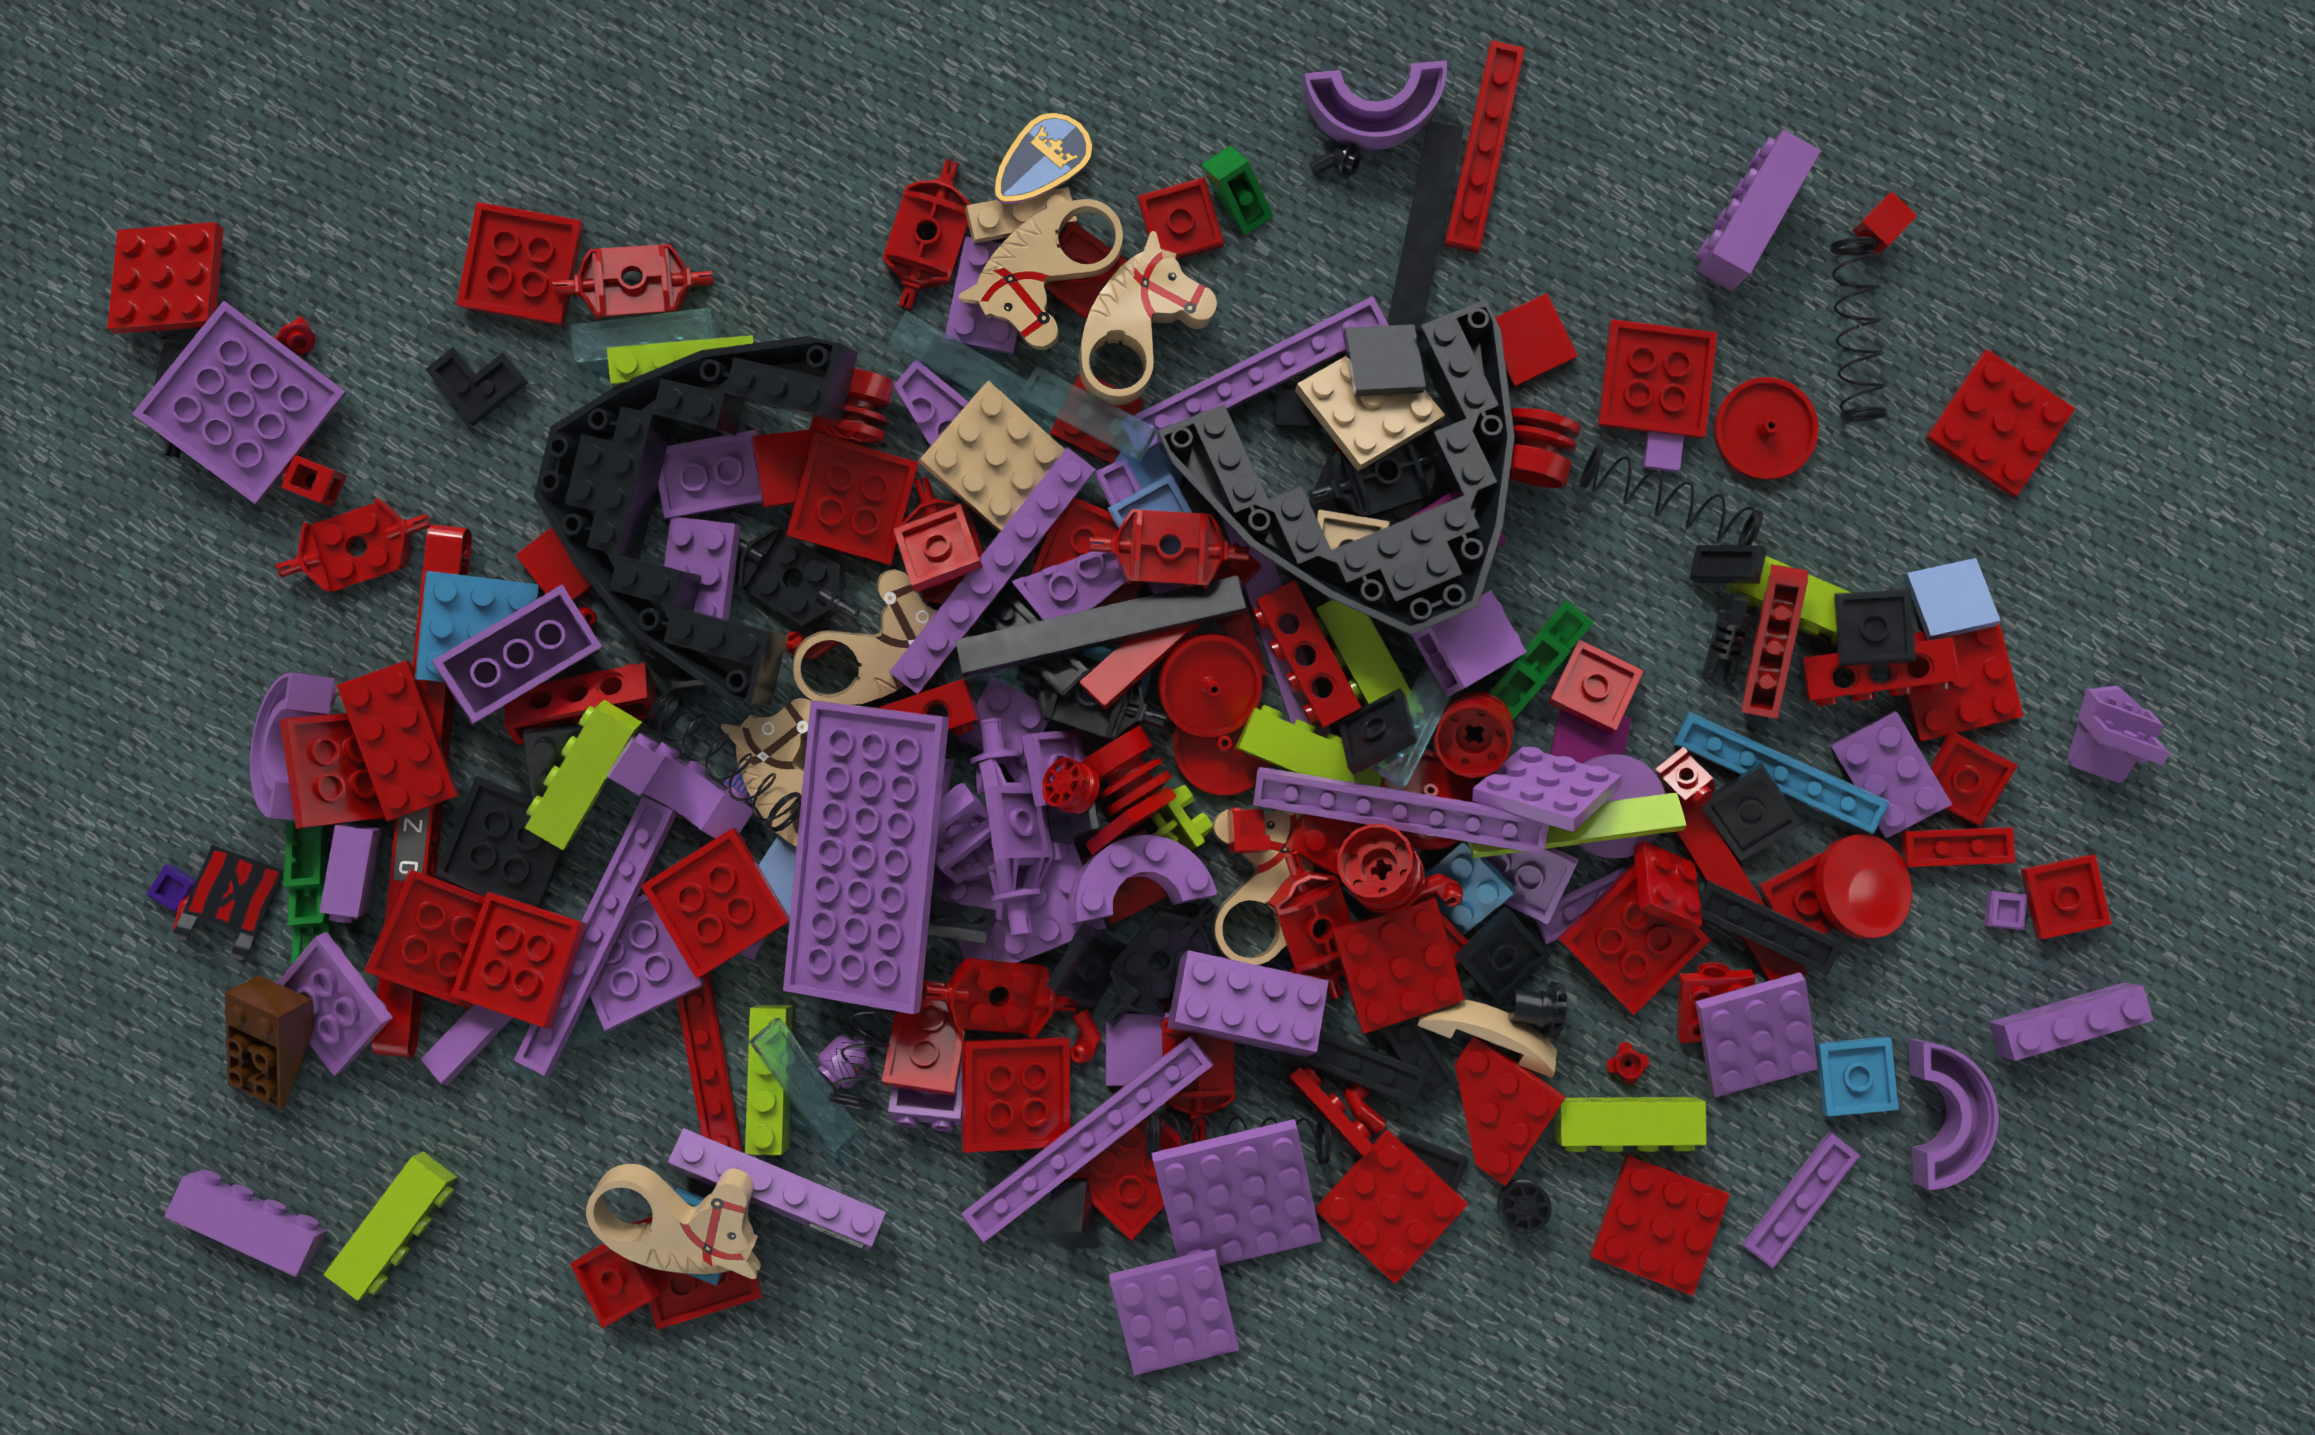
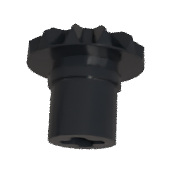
M1552 981L1546 991L1539 992L1513 989L1508 1005L1509 1020L1542 1027L1545 1039L1556 1040L1563 1031V1024L1566 1020L1568 996L1566 995L1564 984Z

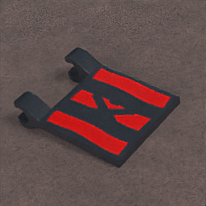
M212 845L174 929L173 937L180 940L188 939L197 918L240 932L231 956L244 960L250 951L284 870Z

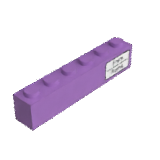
M683 1128L668 1160V1169L714 1188L720 1176L726 1170L732 1168L742 1170L750 1176L754 1185L750 1203L863 1250L869 1251L886 1214L885 1211Z

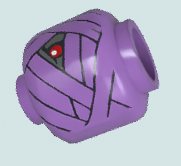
M844 1035L837 1036L818 1055L819 1067L817 1072L830 1086L840 1079L863 1077L866 1073L857 1069V1066L867 1070L871 1068V1062L867 1056L870 1052L869 1047L845 1050L844 1055L849 1060L847 1062L841 1056L840 1051L842 1048L854 1044H865L859 1037L854 1036L850 1039ZM858 1081L841 1082L836 1084L835 1088L842 1087L848 1089L853 1087Z

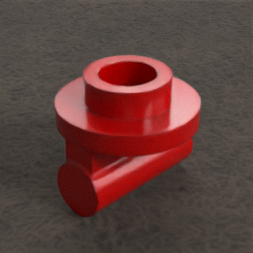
M301 315L292 323L285 325L274 337L298 356L308 353L315 344V335L310 328L311 325Z

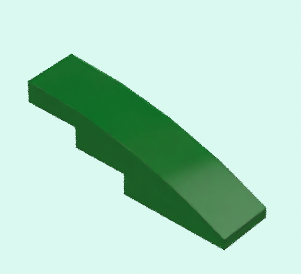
M1566 598L1526 645V653L1511 663L1488 693L1493 694L1505 703L1514 720L1546 683L1547 678L1568 656L1573 646L1594 624V620Z
M287 820L283 882V887L289 890L287 925L293 928L291 964L295 962L316 936L327 932L333 939V921L329 920L330 914L320 913L330 856L327 828L325 825L296 829L295 820Z

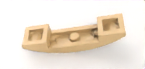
M1464 1000L1419 1015L1417 1026L1448 1038H1452L1455 1030L1459 1029L1520 1053L1518 1063L1520 1066L1551 1078L1555 1074L1557 1049L1531 1025L1509 1020L1508 1013L1479 1002Z

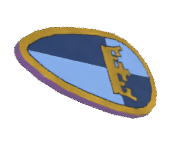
M1051 113L1043 114L1033 119L1018 135L999 167L994 192L997 201L1002 204H1014L1033 200L1052 191L1084 169L1091 157L1092 144L1088 132L1079 122L1066 115Z

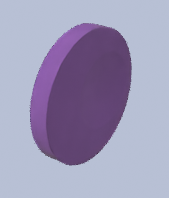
M1608 754L1594 757L1582 763L1588 766H1602L1607 768L1609 772L1622 775L1620 789L1606 802L1665 794L1664 788L1656 774L1644 763L1632 757ZM1659 834L1578 845L1584 850L1600 857L1611 859L1625 858L1634 855L1633 846L1642 841L1652 843Z

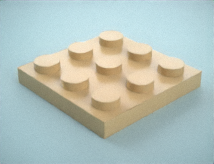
M1347 356L1299 382L1295 389L1298 396L1358 472L1440 424L1445 417V414L1425 390L1424 393L1354 396Z
M988 380L921 456L918 462L999 533L1065 449Z

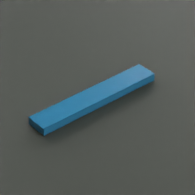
M1689 711L1673 742V745L1677 747H1684L1687 751L1740 775L1762 763L1784 795L1871 834H1874L1890 803L1880 796Z

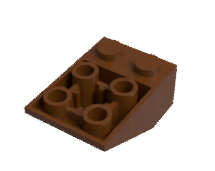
M259 975L225 992L228 1085L282 1110L286 1106L313 1032V999Z

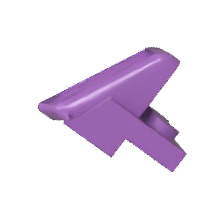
M2119 686L2087 688L2085 690V696L2078 715L2079 721L2068 753V761L2073 767L2114 782H2123L2136 761L2146 764L2148 760L2160 765L2165 763L2170 752L2157 739L2164 725L2150 710L2141 708Z
M960 783L941 797L935 862L940 870L957 885L963 880L974 881L990 877L988 866L994 864L995 859L986 806L974 795L971 789L964 783Z

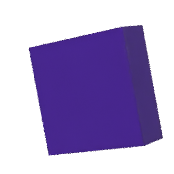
M165 864L146 895L174 913H177L180 901L191 894L196 880L173 865Z

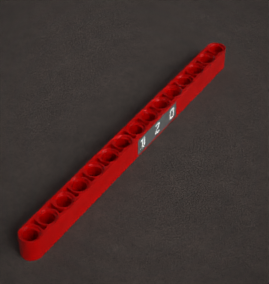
M431 525L428 529L412 665L414 673L416 672L426 571L468 576L472 534L469 528ZM417 680L448 762L455 698L445 682ZM444 802L397 818L395 821L385 921L409 868L436 878L435 873L437 871ZM379 977L377 997L385 1004L393 1018L372 1040V1052L376 1055L412 1058L418 1047L423 992Z

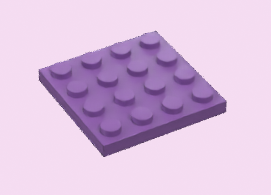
M223 301L132 414L250 501L259 504L281 477L284 468L292 461L294 454L298 455L347 392L230 304Z
M1048 810L1047 816L1054 858L1039 887L1042 895L1033 897L1028 901L1033 929L1031 934L1010 936L1006 904L991 902L990 897L994 895L990 877L974 881L963 880L957 885L940 870L935 862L934 878L943 901L996 910V923L987 944L958 940L964 959L976 958L1015 963L1022 962L1070 943L1083 924L1069 925L1068 899L1073 882L1084 865L1076 844L1053 843ZM1028 867L1017 869L1016 889L1023 888ZM1105 919L1085 922L1098 930L1108 928Z
M1295 1119L1152 1153L1177 1257L1215 1249L1219 1266L1322 1242Z

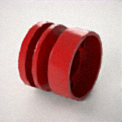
M854 368L841 423L812 417L809 428L818 433L855 444L884 442L885 432L873 426H885L888 419L884 415L873 411V408L890 406L894 381L871 371Z
M1512 408L1514 442L1516 444L1513 445L1509 479L1543 488L1558 489L1566 487L1572 462L1558 453H1568L1576 450L1577 444L1572 439L1577 438L1580 434L1581 426L1579 423L1547 410Z
M1482 691L1465 692L1450 700L1442 711L1434 738L1436 753L1443 765L1456 775L1468 778L1486 777L1497 771L1509 755L1514 732L1512 714L1503 701L1493 694ZM1470 725L1474 728L1479 725L1482 726L1481 735L1478 732L1471 735L1469 733Z
M1141 726L1125 733L1080 762L1093 768L1098 774L1099 781L1105 779L1108 784L1098 794L1097 798L1099 801L1112 794L1115 795L1117 801L1104 809L1109 817L1113 814L1127 811L1156 794L1172 778L1168 770L1153 778L1150 771L1163 763L1160 758L1146 763L1142 760L1141 757L1149 751L1152 744Z
M1368 824L1353 831L1344 840L1338 852L1337 869L1341 880L1366 909L1378 914H1395L1408 909L1419 898L1425 885V869L1417 852L1398 829L1385 824ZM1389 869L1390 871L1387 872L1386 879L1381 880L1384 877V871Z

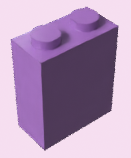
M1492 590L1481 595L1478 607L1412 634L1414 641L1446 697L1466 688L1526 653L1518 633L1514 631L1503 611L1501 603L1496 599Z
M355 823L335 825L320 906V913L330 914L329 920L352 923V920H358V917L370 912L384 828Z

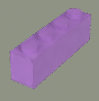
M2123 982L1990 1021L1989 1026L1998 1055L2017 1061L2154 1020L2143 985Z
M209 1170L196 1171L182 1177L164 1217L292 1276L297 1277L310 1269L328 1231L318 1226L319 1222L315 1218L303 1214L298 1216L285 1211L286 1206L275 1200L267 1199L263 1201L252 1196L254 1192L251 1189L242 1185L230 1186L221 1182V1176Z

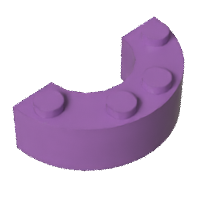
M1447 60L1411 63L1404 89L1393 98L1380 102L1367 101L1354 95L1345 85L1340 70L1305 73L1302 84L1304 101L1316 124L1334 140L1344 145L1354 144L1357 146V149L1362 150L1388 149L1414 137L1431 119L1445 86Z
M292 672L285 673L275 680L263 699L256 718L251 741L250 780L255 802L262 814L268 818L295 820L280 720L291 717L329 715L330 707L333 706L336 699L335 678Z
M641 733L637 737L632 736L607 773L609 779L638 795L645 794L665 804L714 838L719 837L732 828H737L740 833L753 813V809L745 801H736L731 798L729 787L726 789L716 781L709 779L706 776L704 765L697 761H690L687 764L677 758L680 752L664 742H661L658 746L655 741ZM731 786L734 796L738 798L748 797L740 790Z
M1132 836L1119 840L1099 851L1081 868L1069 894L1068 923L1069 925L1104 919L1113 915V898L1117 888L1129 877H1146L1157 882L1167 892L1172 905L1207 899L1217 895V891L1207 868L1194 853L1183 845L1160 836Z
M1908 1039L1909 1075L1935 1084L1943 1095L1946 1106L1944 1125L1937 1136L1926 1144L1912 1147L1913 1183L1927 1190L1942 1189L1955 1185L1972 1175L1991 1152L1996 1139L1999 1121L1996 1096L1982 1070L1962 1053L1929 1041Z

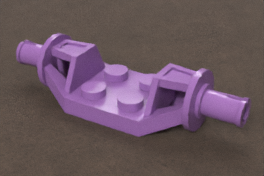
M990 718L979 721L984 753L972 757L970 761L972 766H976L977 794L985 795L995 859V863L988 866L994 895L990 897L991 902L1006 904L1010 936H1021L1033 933L1028 901L1033 897L1042 895L1039 887L1054 856L1046 806L1035 807L1029 771L1019 760L1021 758L1020 751L1005 749L1002 719ZM998 764H1004L1016 783H1006ZM1028 867L1023 888L1016 889L1017 869Z

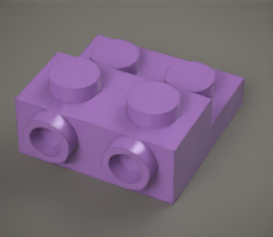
M962 1056L954 1096L891 1087L888 1108L890 1119H896L895 1124L897 1126L915 1128L918 1122L932 1123L931 1128L938 1131H952L954 1125L962 1126Z

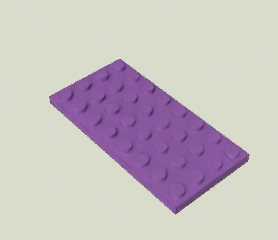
M811 701L783 991L909 1014L920 1012L949 717Z

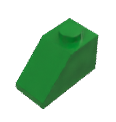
M1231 145L1201 164L1213 191L1243 235H1247L1274 217L1249 161Z

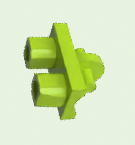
M1182 785L1172 790L1177 798L1151 817L1159 829L1152 835L1163 836L1177 843L1179 842L1191 851L1205 842L1203 838L1213 829V824L1203 812L1190 820L1183 808L1192 803L1194 798L1188 787Z

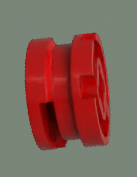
M1060 758L1048 768L1042 782L1043 798L1047 804L1064 812L1077 815L1082 814L1096 800L1100 785L1098 774L1093 768L1081 764L1072 758ZM1062 765V769L1057 772L1056 769ZM1054 775L1055 778L1053 782L1049 783L1051 776Z

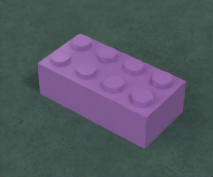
M1784 129L1775 139L1768 137L1762 148H1758L1747 166L1750 170L1744 179L1741 178L1731 193L1732 201L1727 208L1721 211L1713 225L1716 229L1710 238L1704 241L1697 252L1696 258L1700 259V262L1695 271L1730 291L1748 277L1821 150Z
M561 585L432 660V664L473 725L596 652L602 645L564 586Z
M1188 950L1180 957L1167 1028L1309 1057L1316 1053L1318 1049L1328 980Z

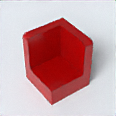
M1891 191L1860 221L1852 232L1858 237L1875 238L1878 246L1873 251L1879 254L1916 218V214Z
M1236 807L1227 811L1230 854L1264 853L1271 850L1270 835H1265L1263 809L1240 810V807Z

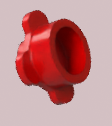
M1621 1042L1618 1045V1052L1606 1062L1607 1070L1620 1075L1623 1082L1627 1085L1635 1084L1638 1080L1637 1077L1643 1073L1644 1068L1649 1066L1648 1056L1636 1052L1629 1042ZM1626 1060L1631 1062V1065L1628 1067L1624 1064Z

